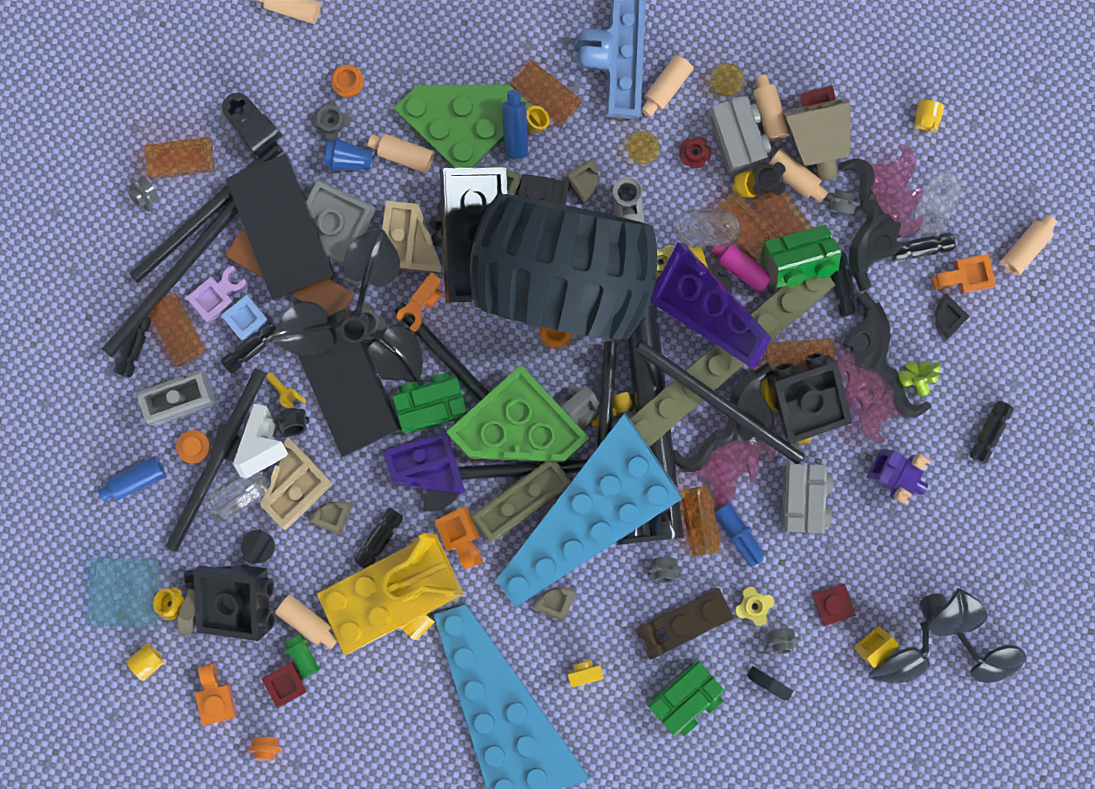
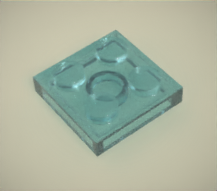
M91 558L88 625L158 627V614L153 608V600L159 592L161 560Z

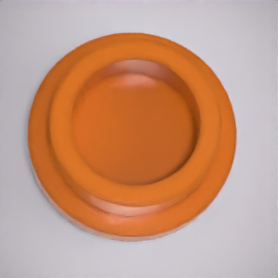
M343 65L333 72L331 85L339 96L351 98L361 92L364 86V78L361 71L355 66Z
M187 431L177 441V453L187 463H200L209 455L210 441L200 431Z
M254 737L251 740V746H248L247 753L254 754V760L273 761L275 755L282 753V747H279L278 738Z

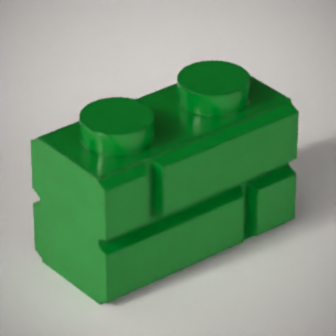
M825 224L763 242L761 261L775 289L783 286L796 287L804 280L815 277L827 278L838 271L841 250Z
M443 373L431 377V383L419 387L417 382H411L398 387L399 393L392 394L401 429L405 435L459 420L468 413L457 376L450 377L449 373Z
M695 659L646 704L674 737L679 732L685 736L698 724L695 718L704 710L711 713L724 701L721 695L725 690L700 661Z

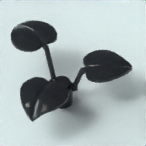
M382 229L370 230L360 235L351 243L343 261L346 276L355 281H362L356 310L346 313L342 323L339 325L335 322L327 323V313L320 305L307 301L296 303L284 313L272 334L271 340L282 349L291 353L316 356L326 352L333 345L334 337L330 328L335 329L337 333H341L344 340L349 343H359L364 339H376L368 347V352L378 375L389 380L418 382L422 373L423 358L416 336L409 329L400 325L389 326L384 331L383 336L377 332H368L369 320L362 313L368 282L377 287L385 286L396 278L400 268L398 251L387 233Z
M957 588L948 602L945 596L940 593L930 594L920 601L919 606L925 619L924 622L920 623L922 629V648L920 651L916 647L902 649L888 657L868 674L872 679L887 683H905L921 676L930 666L928 658L925 657L929 653L930 630L937 636H949L952 634L958 636L972 658L978 663L971 668L970 674L979 682L992 683L1010 677L1027 661V656L1022 648L1014 645L1001 646L988 652L985 657L980 656L963 632H971L984 624L988 617L987 611L976 597Z

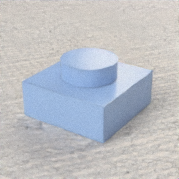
M245 295L221 315L241 341H245L254 332L257 333L260 327L269 322L248 295Z

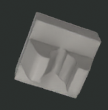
M573 386L571 390L574 396L567 402L560 398L558 404L583 429L599 415L600 404L594 392L587 386L583 388Z

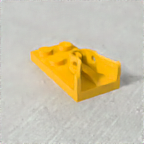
M436 534L419 535L420 540L317 593L344 655L350 654L465 595Z

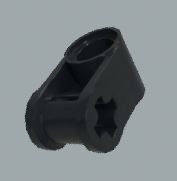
M232 93L224 99L222 111L225 117L257 157L283 137L271 120L264 113L262 114L246 95ZM238 107L245 111L241 116L235 112Z

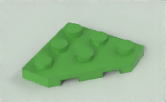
M509 84L417 85L394 107V111L453 168H475L504 139L502 104L507 102V92L514 89ZM520 95L521 101L526 103L527 110L531 105Z
M522 365L515 369L446 432L471 459L566 462L590 439Z

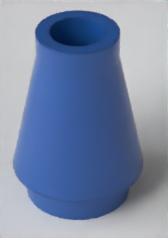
M336 138V141L327 140L324 166L332 167L331 171L370 170L373 151L365 150Z

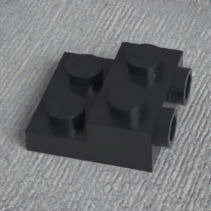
M822 352L807 355L805 357L806 363L793 366L792 363L777 365L773 368L774 373L766 376L773 406L779 412L785 439L789 444L853 423L838 361L829 355L825 356Z
M236 564L231 569L199 565L193 570L197 633L259 641L273 628L276 615L274 610L269 609V598H271L274 591V581L272 578H268L267 568Z

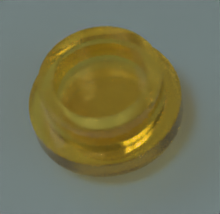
M721 64L714 70L711 84L718 94L733 96L742 89L744 75L741 69L734 64Z
M641 131L635 133L629 139L627 151L634 162L649 164L658 157L660 143L654 134Z

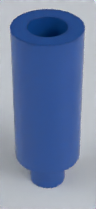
M511 90L507 92V102L502 104L504 152L507 158L519 159L528 156L526 103L521 101L520 91Z
M155 455L108 478L107 485L98 489V493L103 501L112 497L118 501L165 478L166 472L161 461Z

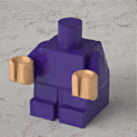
M881 449L866 478L883 488L891 490V498L906 505L909 503L908 497L911 498L913 492L919 495H923L926 492L928 484L920 480L923 470L927 468L925 464H929L930 459L920 453L911 455L907 459L895 450Z

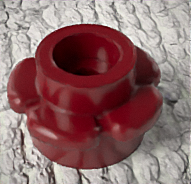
M695 136L693 139H685L680 145L681 152L679 153V158L681 162L694 169L703 167L705 162L711 157V148L706 145L707 141L698 136ZM696 149L698 154L693 155L692 150Z

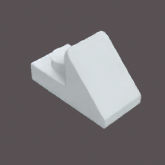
M254 404L233 462L240 477L248 478L285 458L288 454L281 441L270 439L274 433L275 423L267 406Z

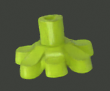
M912 361L905 364L907 371L898 372L903 386L908 387L913 384L915 385L917 395L925 396L930 393L928 383H935L939 380L938 373L941 371L940 363L935 362L932 364L931 361H923L917 366Z

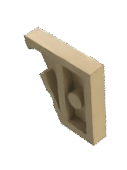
M386 200L382 230L387 233L398 251L400 258L399 270L432 272L433 274L442 275V267L419 204Z
M289 437L283 444L288 454L280 460L278 466L275 465L271 475V485L265 491L260 504L284 530H287L333 485L332 481Z

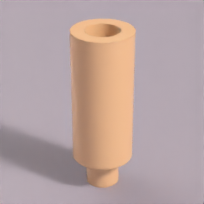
M256 0L264 3V9L311 24L316 23L321 8V2L317 0Z
M674 55L644 95L646 103L642 106L641 111L648 117H651L656 110L663 111L691 74L693 66L681 56Z
M767 75L756 77L757 89L753 91V95L760 113L764 134L767 135L769 142L782 140L790 134L783 115L776 85L769 83Z
M386 133L382 138L372 134L368 141V147L378 150L377 156L426 174L433 162L434 151Z
M780 149L769 162L771 165H774L776 162L782 163L786 168V172L783 174V181L807 200L812 196L821 203L829 193L820 186L822 182L820 178L784 150Z
M1046 215L1041 222L1035 220L1001 259V264L1012 274L1020 276L1054 236L1052 228L1057 224V221L1050 215Z
M289 594L277 608L275 614L316 646L323 643L331 650L338 642L336 636L330 632L332 629L331 625Z

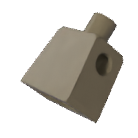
M846 98L783 111L800 161L804 166L816 164L818 178L821 180L836 178L838 171L835 159L850 156L851 107L850 102Z

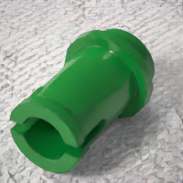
M300 634L283 644L286 648L284 653L289 654L303 680L321 668L317 665L306 644L308 639H304Z

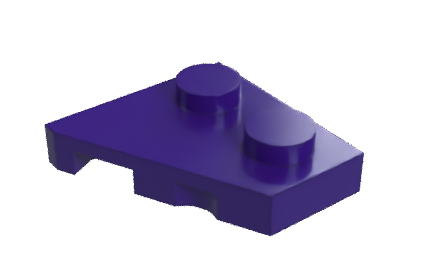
M447 431L384 450L383 453L393 485L458 494L465 493L466 491L450 438L446 433Z

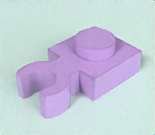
M234 266L228 267L223 272L222 280L219 283L211 276L186 297L209 324L235 303L229 295L233 292L239 293L244 291L249 284L245 279L241 280L238 284H231V277L238 271Z

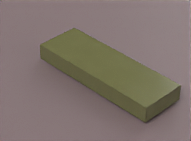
M545 462L475 512L471 517L488 541L493 543L565 491L571 481L557 462Z

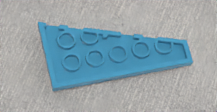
M626 412L497 578V582L515 607L683 498Z
M467 604L434 614L486 788L563 789L591 780Z

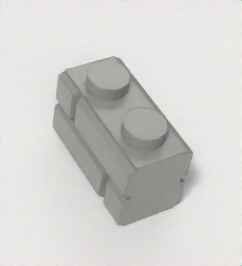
M743 96L730 102L712 106L709 109L708 117L727 174L733 175L747 169H752L758 163L765 164L768 159L767 154L771 153V146L767 135H760L757 123L761 122L757 105L755 103L750 105L748 96Z
M201 370L187 374L186 378L179 377L136 392L145 422L153 427L217 405L209 377Z
M786 464L783 466L781 532L825 534V527H831L832 509L831 507H826V494L832 493L833 475L827 474V466Z

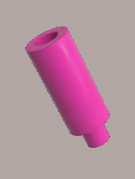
M718 241L711 250V252L721 258L718 262L720 265L759 294L762 293L771 281L765 268L735 245L731 244L728 248Z

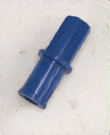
M731 502L713 513V516L716 517L730 539L727 541L734 543L750 567L756 566L766 558L765 553L749 532L751 527L745 526L732 507Z

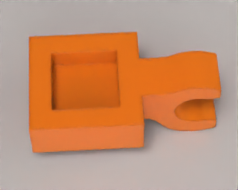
M989 254L956 260L953 262L955 271L939 273L931 278L934 290L959 285L960 294L990 289L996 286Z
M431 272L413 294L411 301L398 311L397 321L401 322L406 315H412L415 318V322L411 325L410 331L416 332L422 324L421 312L427 306L433 308L442 297L443 292L440 290L442 288V280Z
M462 507L434 520L446 551L456 549L464 569L483 563L480 551L472 543L473 540L480 538L468 507Z
M215 663L199 667V678L204 690L195 692L202 726L236 718L237 712L230 683L220 686Z

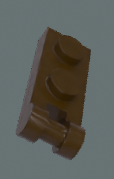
M717 588L639 626L635 631L639 638H643L648 648L645 652L649 660L733 620L734 617L720 588ZM663 627L669 639L659 642L654 631Z

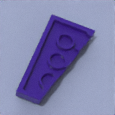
M677 242L653 290L650 302L749 367H756L772 337L684 243Z

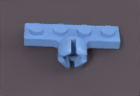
M611 0L610 28L608 30L585 28L577 38L576 49L580 50V54H576L577 65L580 68L602 70L607 75V117L638 119L641 116L646 0Z

